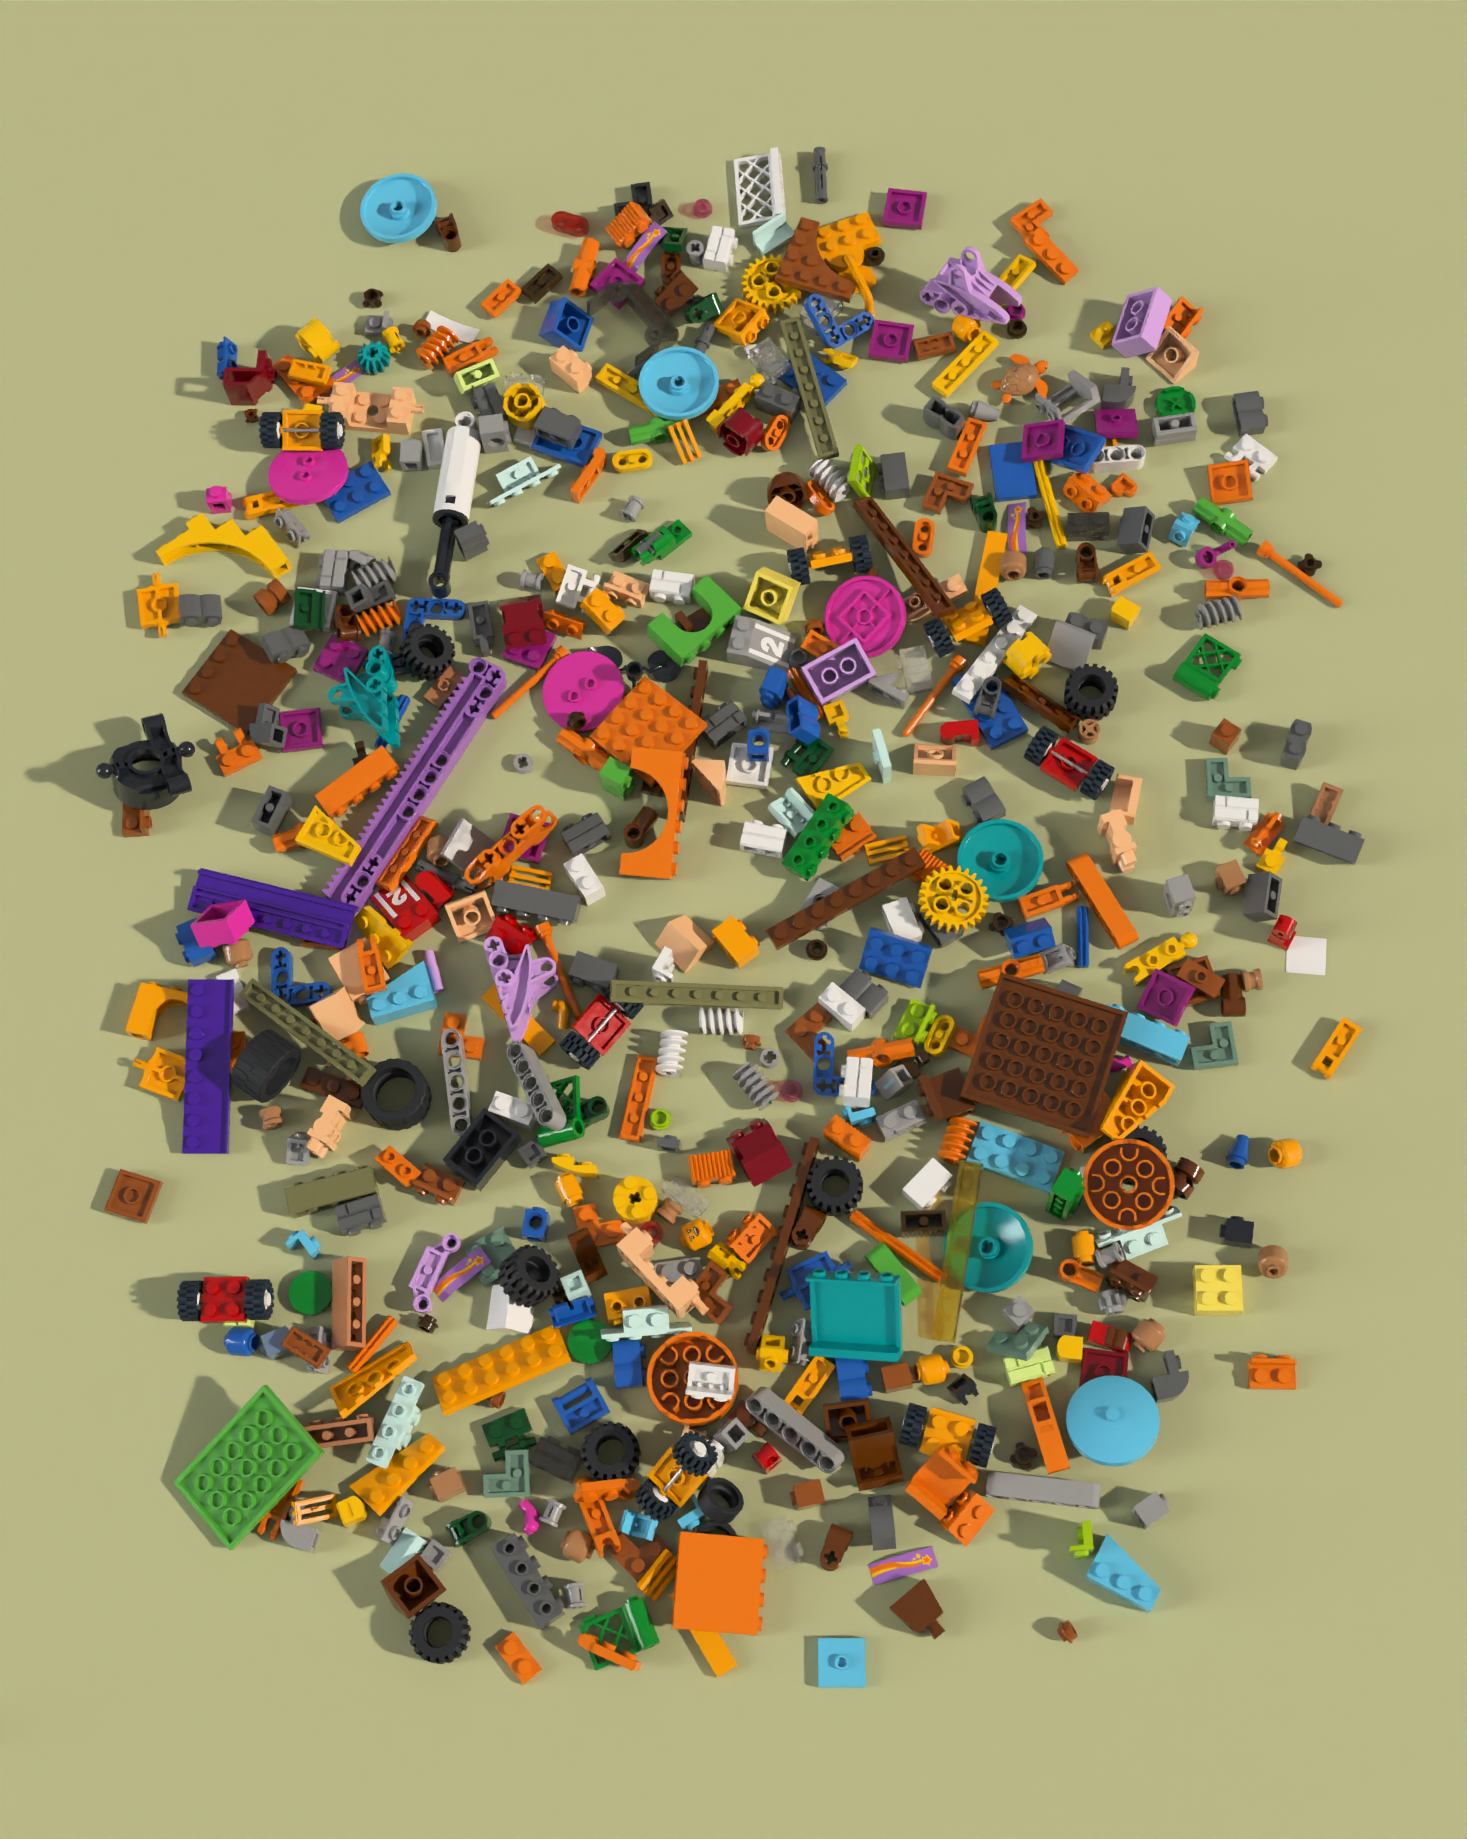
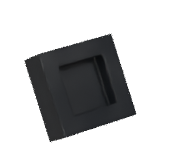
M964 1373L947 1387L951 1395L963 1405L968 1404L965 1396L969 1392L975 1397L979 1394L975 1382Z

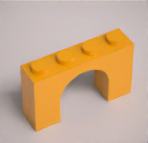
M149 981L148 984L141 982L125 1031L131 1037L151 1041L160 1015L172 1006H187L188 993L174 986L165 988L156 982Z

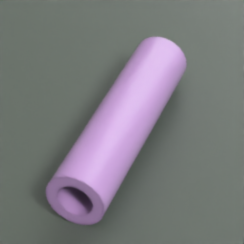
M425 951L423 955L434 993H441L444 991L434 951Z

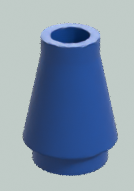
M1241 1134L1236 1136V1140L1226 1156L1227 1165L1231 1168L1244 1169V1166L1248 1164L1249 1137Z

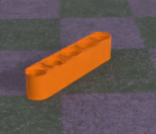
M1084 852L1068 860L1066 867L1115 947L1120 950L1139 940L1135 928L1089 855Z

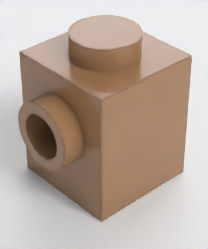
M1235 859L1216 866L1214 883L1217 890H1221L1223 896L1240 894L1246 885V879L1237 860Z
M455 1467L449 1470L446 1468L440 1469L434 1473V1477L429 1479L432 1484L429 1486L432 1497L434 1499L438 1498L442 1503L467 1491L460 1473Z

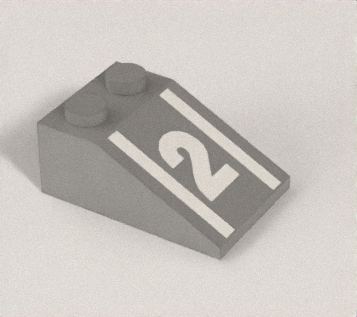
M736 615L726 651L728 663L768 670L770 666H773L787 673L790 668L788 655L795 649L797 635L758 619Z

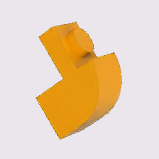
M949 819L934 827L926 824L916 827L918 841L929 853H938L951 849L960 844L964 838L959 823Z

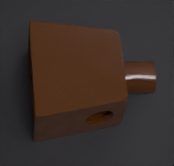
M922 1579L889 1607L890 1611L917 1635L926 1629L935 1640L945 1632L944 1628L937 1621L944 1612L925 1579Z

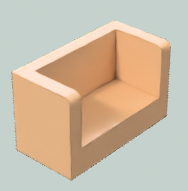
M1117 774L1109 812L1121 808L1127 824L1133 825L1142 778Z

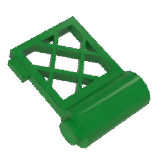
M1205 633L1186 660L1180 664L1172 680L1207 701L1211 698L1215 700L1221 690L1218 688L1230 670H1236L1242 662V659H1240L1241 654ZM1205 641L1213 646V651L1204 652L1203 644ZM1228 654L1233 659L1228 662H1222L1220 655ZM1216 655L1218 663L1208 664L1206 656ZM1202 657L1204 665L1197 666L1191 660ZM1220 668V677L1217 678L1212 675L1209 669Z
M577 1075L550 1082L552 1088L557 1090L555 1093L557 1098L559 1099L561 1095L566 1098L561 1105L563 1111L566 1110L571 1102L573 1104V1113L566 1115V1124L559 1131H554L543 1125L537 1129L536 1139L543 1148L580 1139L585 1135V1126L580 1117V1077ZM572 1083L573 1089L567 1095L564 1093V1090Z
M637 1595L625 1599V1605L602 1616L596 1617L593 1614L582 1619L583 1624L579 1625L582 1634H588L586 1628L593 1625L601 1627L602 1631L598 1638L600 1644H602L601 1641L606 1630L617 1634L613 1644L616 1648L621 1636L628 1639L632 1647L628 1652L633 1654L660 1643L643 1598H638ZM618 1614L622 1621L619 1632L607 1627L611 1617ZM606 1620L604 1625L599 1624L600 1622ZM588 1651L596 1671L614 1663L607 1660L599 1664L596 1654Z

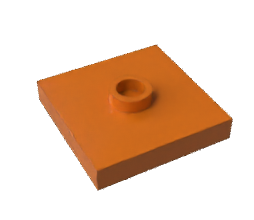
M1248 459L1207 465L1212 503L1219 506L1253 501Z

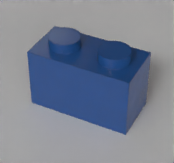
M1045 917L1003 930L1007 948L1014 959L1056 946L1052 927Z

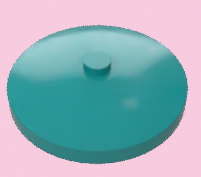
M1006 819L985 821L972 828L963 838L957 855V867H961V872L968 868V875L971 876L976 873L975 880H983L980 887H987L984 894L989 895L987 901L1010 902L1028 894L1038 883L1044 863L1043 850L1036 836L1022 824Z
M982 1202L969 1206L953 1219L945 1235L944 1258L950 1273L960 1284L976 1292L997 1293L1012 1287L1024 1276L1032 1260L1033 1239L1027 1223L1016 1211L1000 1203Z

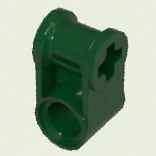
M714 292L688 306L684 316L689 323H701L722 313L724 308L717 293ZM694 311H698L696 318L692 316L695 313Z
M987 492L986 495L976 498L970 497L971 509L979 529L983 533L995 531L997 528V511L991 493Z
M595 1096L580 1103V1117L585 1128L606 1119L610 1113L607 1102L601 1096ZM603 1104L604 1108L601 1112L593 1111L596 1105ZM573 1105L565 1110L566 1114L573 1113Z
M473 1511L462 1518L448 1523L445 1529L450 1532L454 1541L453 1547L458 1548L486 1533L490 1529L492 1521L486 1513ZM483 1516V1526L476 1528L474 1525L475 1519Z

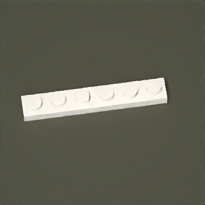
M1019 605L1012 614L1013 621L1007 623L999 630L953 688L952 694L970 704L980 692L983 681L987 677L992 676L1003 663L1002 660L1006 659L1005 653L1018 638L1021 640L1036 621L1037 614Z

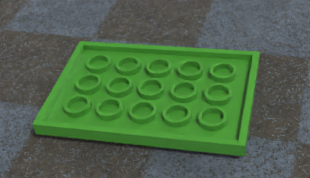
M263 1385L173 1483L229 1550H234L325 1452L270 1387Z

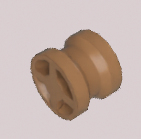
M1086 719L1081 722L1078 738L1083 744L1091 745L1098 740L1100 733L1098 722L1093 719Z
M1259 968L1251 972L1246 970L1240 972L1244 992H1249L1251 989H1263L1262 975Z
M271 1106L260 1110L259 1115L263 1119V1130H274L284 1125V1120L280 1117L282 1112L280 1106Z
M665 1198L663 1206L655 1212L667 1223L674 1225L676 1222L675 1218L681 1215L684 1210L671 1199Z

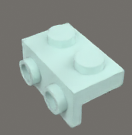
M792 787L787 789L783 797L770 803L767 808L794 839L801 834L815 813L814 809Z

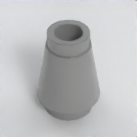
M973 400L969 416L977 420L997 421L1000 409H996L980 400Z

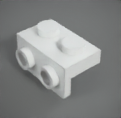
M690 1361L685 1394L691 1395L695 1399L712 1397L715 1401L720 1402L732 1399L736 1366Z

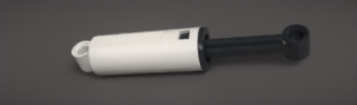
M467 411L461 412L456 416V426L451 427L446 434L432 518L433 523L440 527L441 531L434 572L429 576L428 583L432 595L439 599L446 598L451 593L450 570L456 540L453 531L467 525L469 522L482 442L480 433L477 431L475 417Z

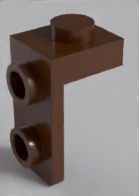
M703 608L698 609L687 617L682 610L674 614L676 621L674 624L686 632L701 631L711 622L709 614Z
M585 1227L569 1234L567 1238L587 1284L608 1275L589 1229Z

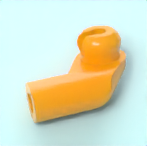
M562 999L560 1001L553 1000L552 1010L559 1011L557 1028L568 1029L569 1011L566 1002Z

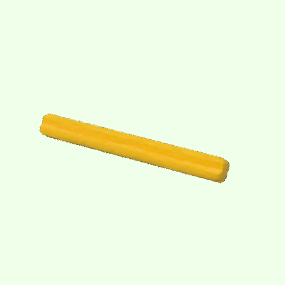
M1044 460L1035 461L1033 465L1057 549H1062L1067 546V541Z

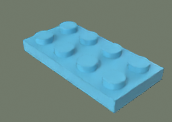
M981 1120L966 1163L1050 1194L1065 1151Z

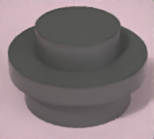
M794 649L789 653L788 663L791 667L801 669V667L808 664L809 657L804 650Z

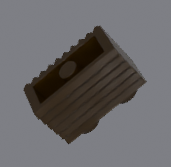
M946 1209L900 1212L902 1238H909L910 1236L912 1238L914 1236L922 1238L928 1235L930 1237L932 1235L940 1237L941 1235H946Z

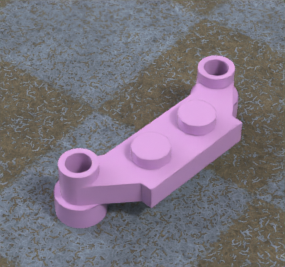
M454 1233L446 1234L442 1242L432 1247L427 1245L408 1285L409 1288L413 1289L415 1297L413 1306L418 1313L428 1314L431 1312L432 1301L430 1295L449 1255L458 1252L461 1248V1240ZM456 1242L454 1247H450L451 1243ZM427 1303V1306L422 1309L421 1306Z

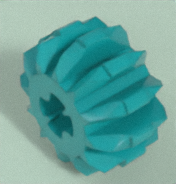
M371 340L369 345L363 343V348L358 349L359 355H357L360 368L366 370L368 374L374 371V374L377 375L380 370L385 372V367H390L389 360H391L388 347L382 345L380 341L374 344Z

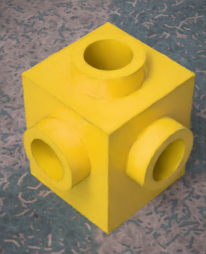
M763 1334L761 1347L756 1349V1361H760L759 1370L782 1372L783 1363H788L789 1350L785 1349V1336Z

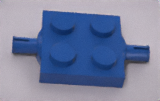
M827 1251L786 1269L791 1281V1288L779 1292L782 1300L784 1301L796 1296L804 1310H810V1282L805 1280L810 1271L816 1268H824L826 1271L833 1272L840 1269L849 1271L852 1270L849 1260L836 1266L831 1261Z

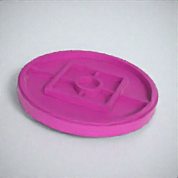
M323 448V451H282L270 465L268 480L272 491L281 500L296 505H308L326 500L337 493L347 480L349 467L347 459L340 449Z
M875 576L851 578L838 586L831 594L824 612L825 630L829 639L839 646L857 638L868 658L880 656L889 651L903 634L906 625L905 603L896 588L884 579Z
M591 651L575 652L560 659L548 672L543 685L545 708L550 717L562 728L568 727V716L572 712L577 711L585 714L586 725L582 729L574 731L578 733L594 731L625 698V683L618 667L606 656Z

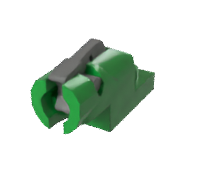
M677 519L667 528L664 525L660 526L652 534L635 545L631 552L636 560L641 559L640 564L643 566L651 563L657 557L663 560L692 536V532Z

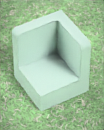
M581 1270L560 1278L572 1307V1300L586 1295L587 1297L592 1296Z

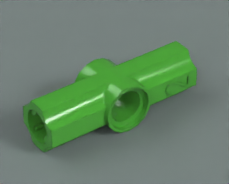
M655 417L647 424L629 427L628 432L631 444L634 446L651 441L656 444L664 443L671 437L667 427L682 420L675 421ZM681 425L684 434H687L684 425ZM674 428V432L678 436L679 432L677 428Z
M1205 497L1200 498L1193 508L1192 512L1209 523L1210 528L1216 534H1225L1241 546L1245 545L1253 535L1254 531L1238 521L1236 515L1228 508L1221 509Z

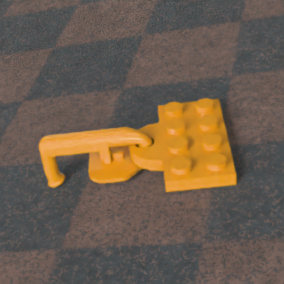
M864 212L820 227L817 234V247L822 259L831 269L838 271L839 276L856 283L854 294L860 292L864 300V312H869L874 317L873 296L869 289L875 286L876 276L870 267L861 264L864 260V250L881 245V238L868 212Z

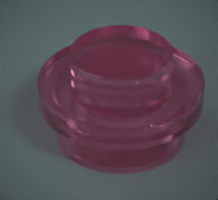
M699 199L693 206V212L699 218H706L712 213V205L706 199Z
M1219 560L1213 567V573L1219 580H1226L1233 575L1234 566L1227 560Z
M790 1080L782 1085L781 1095L785 1101L796 1102L802 1097L803 1089L797 1081Z

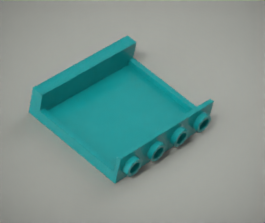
M824 1268L811 1270L805 1278L807 1282H810L812 1343L808 1347L809 1356L898 1362L903 1354L900 1275H893L891 1272L871 1274L869 1271L849 1273L848 1270L844 1269L836 1270L835 1272L826 1271Z

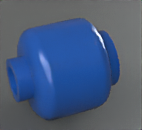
M233 1327L224 1337V1346L232 1356L249 1357L258 1349L259 1337L252 1328Z

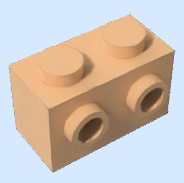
M561 346L549 357L551 370L577 393L580 394L593 382L591 366L586 361L582 362L572 349L568 350L565 346Z

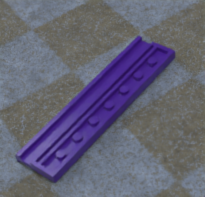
M204 868L198 869L197 873L199 875L196 885L193 886L187 910L202 914L212 904L246 899L255 920L252 927L341 949L346 948L355 911L358 906Z
M188 979L182 1154H229L234 979Z

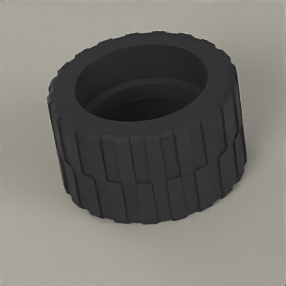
M273 1030L262 1031L247 1044L237 1058L231 1072V1081L260 1103L269 1102L287 1086L294 1076L300 1063L301 1051Z
M390 1058L378 1062L374 1066L376 1072L364 1087L361 1086L360 1094L365 1109L378 1125L386 1129L401 1131L409 1129L414 1125L416 1126L424 1119L431 1106V1090L425 1077L416 1065L407 1060ZM399 1077L410 1079L415 1084L416 1093L414 1099L406 1108L396 1112H387L378 1106V1092L387 1081Z

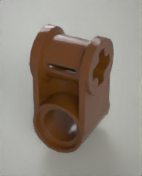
M450 213L449 216L441 219L435 218L434 223L445 249L448 252L458 251L462 244L453 214Z
M1089 542L1081 543L1077 548V584H1081L1083 581L1099 582L1096 549ZM1088 553L1090 556L1084 557L1081 554Z
M338 605L333 619V627L338 642L342 643L344 640L360 641L361 627L354 611L351 610L350 605Z
M806 1205L792 1231L793 1246L798 1250L809 1248L816 1234L822 1228L827 1215ZM806 1235L805 1239L798 1241V1236Z
M834 1523L831 1524L820 1554V1565L824 1570L835 1571L838 1569L854 1532ZM830 1554H833L836 1562L832 1561L829 1565L824 1557H829Z

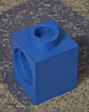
M764 728L748 730V761L769 762L770 731ZM757 741H761L764 743L761 746L754 745V743Z
M532 1207V1210L526 1209L521 1233L524 1240L546 1243L550 1221L549 1213L545 1212V1209L541 1207ZM535 1219L542 1220L538 1228L531 1227V1223Z

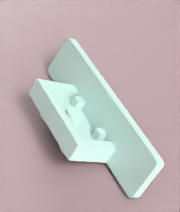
M530 456L496 474L495 477L504 493L490 500L488 505L494 504L497 507L506 502L504 498L510 495L514 498L522 494V489L529 485L530 489L541 483L539 479L545 476L548 479L559 474L557 470L561 468L560 464L540 474Z
M1169 1206L1166 1213L1159 1220L1145 1228L1138 1230L1115 1228L1100 1231L1097 1236H1094L1095 1244L1100 1248L1119 1241L1124 1258L1129 1260L1168 1245L1162 1224L1181 1217L1182 1213L1176 1206Z
M668 1305L622 1308L623 1327L600 1330L602 1339L614 1342L623 1337H628L630 1340H638L642 1336L651 1335L652 1338H661L665 1334L674 1333L675 1336L684 1332H692V1326L690 1322L669 1324Z
M407 1376L402 1378L366 1457L367 1462L386 1469L395 1450L402 1451L404 1447L408 1446L413 1426L419 1423L421 1417V1409L416 1406V1403L424 1388L422 1382Z

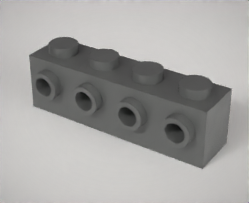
M496 880L491 905L496 907L498 912L508 913L509 910L517 911L516 915L529 918V915L532 914L537 915L538 920L550 922V918L557 919L558 924L570 926L571 922L577 923L582 898L576 895Z
M512 1533L490 1549L537 1626L543 1630L565 1615L563 1608L566 1606L559 1595H553L550 1590L553 1585L547 1575L542 1577L538 1570L541 1565L534 1555L529 1556L526 1551L529 1546L522 1535L518 1537L515 1533Z

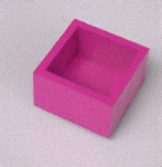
M246 899L212 904L190 926L199 947L209 946V948H214L221 944L233 945L237 943L239 938L249 931L255 920Z

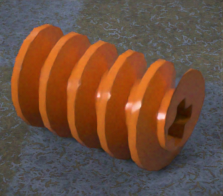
M439 326L437 331H434L426 339V342H423L421 347L416 349L417 357L426 368L432 370L433 365L431 362L437 365L439 362L436 357L439 359L444 358L442 352L448 354L447 346L451 349L454 348L452 341L459 343V339L447 327Z
M392 599V606L385 602V609L377 605V612L370 608L369 615L365 611H362V618L356 614L362 631L367 637H370V630L377 634V627L385 630V624L393 628V621L400 625V618H402L394 599Z
M951 1117L949 1119L950 1125L946 1127L947 1133L943 1136L944 1142L940 1144L943 1150H939L937 1155L946 1163L961 1167L963 1164L958 1159L966 1158L961 1151L969 1150L964 1145V1142L971 1143L972 1140L967 1137V1134H974L970 1126L976 1127L977 1123L963 1117Z

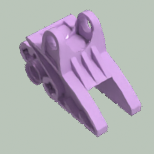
M966 247L962 251L960 259L950 257L938 275L930 279L920 292L922 302L933 305L939 313L946 314L952 308V311L957 316L962 315L976 320L993 321L994 323L1007 325L1010 315L997 303H1006L1007 305L1017 307L1022 303V296L1004 281L986 271L980 253L973 247ZM966 252L972 253L975 259L968 258Z
M491 936L484 942L486 959L498 990L499 1001L512 1042H521L527 1031L532 1009L537 1000L556 989L559 984L556 974V963L549 957L532 960L529 944L525 945L522 954L507 955L502 940L499 937ZM544 963H550L553 966L550 971H542L540 969ZM550 977L555 979L552 985L544 984Z

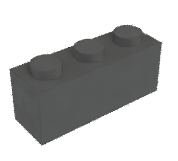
M1308 814L1307 817H1302L1293 842L1354 865L1365 839L1361 838L1362 834L1352 830H1349L1348 833L1341 831V826L1331 822L1328 825L1320 823V818Z

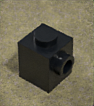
M1240 1216L1227 1218L1224 1224H1220L1219 1237L1222 1238V1245L1249 1249L1252 1245L1254 1222L1245 1221Z

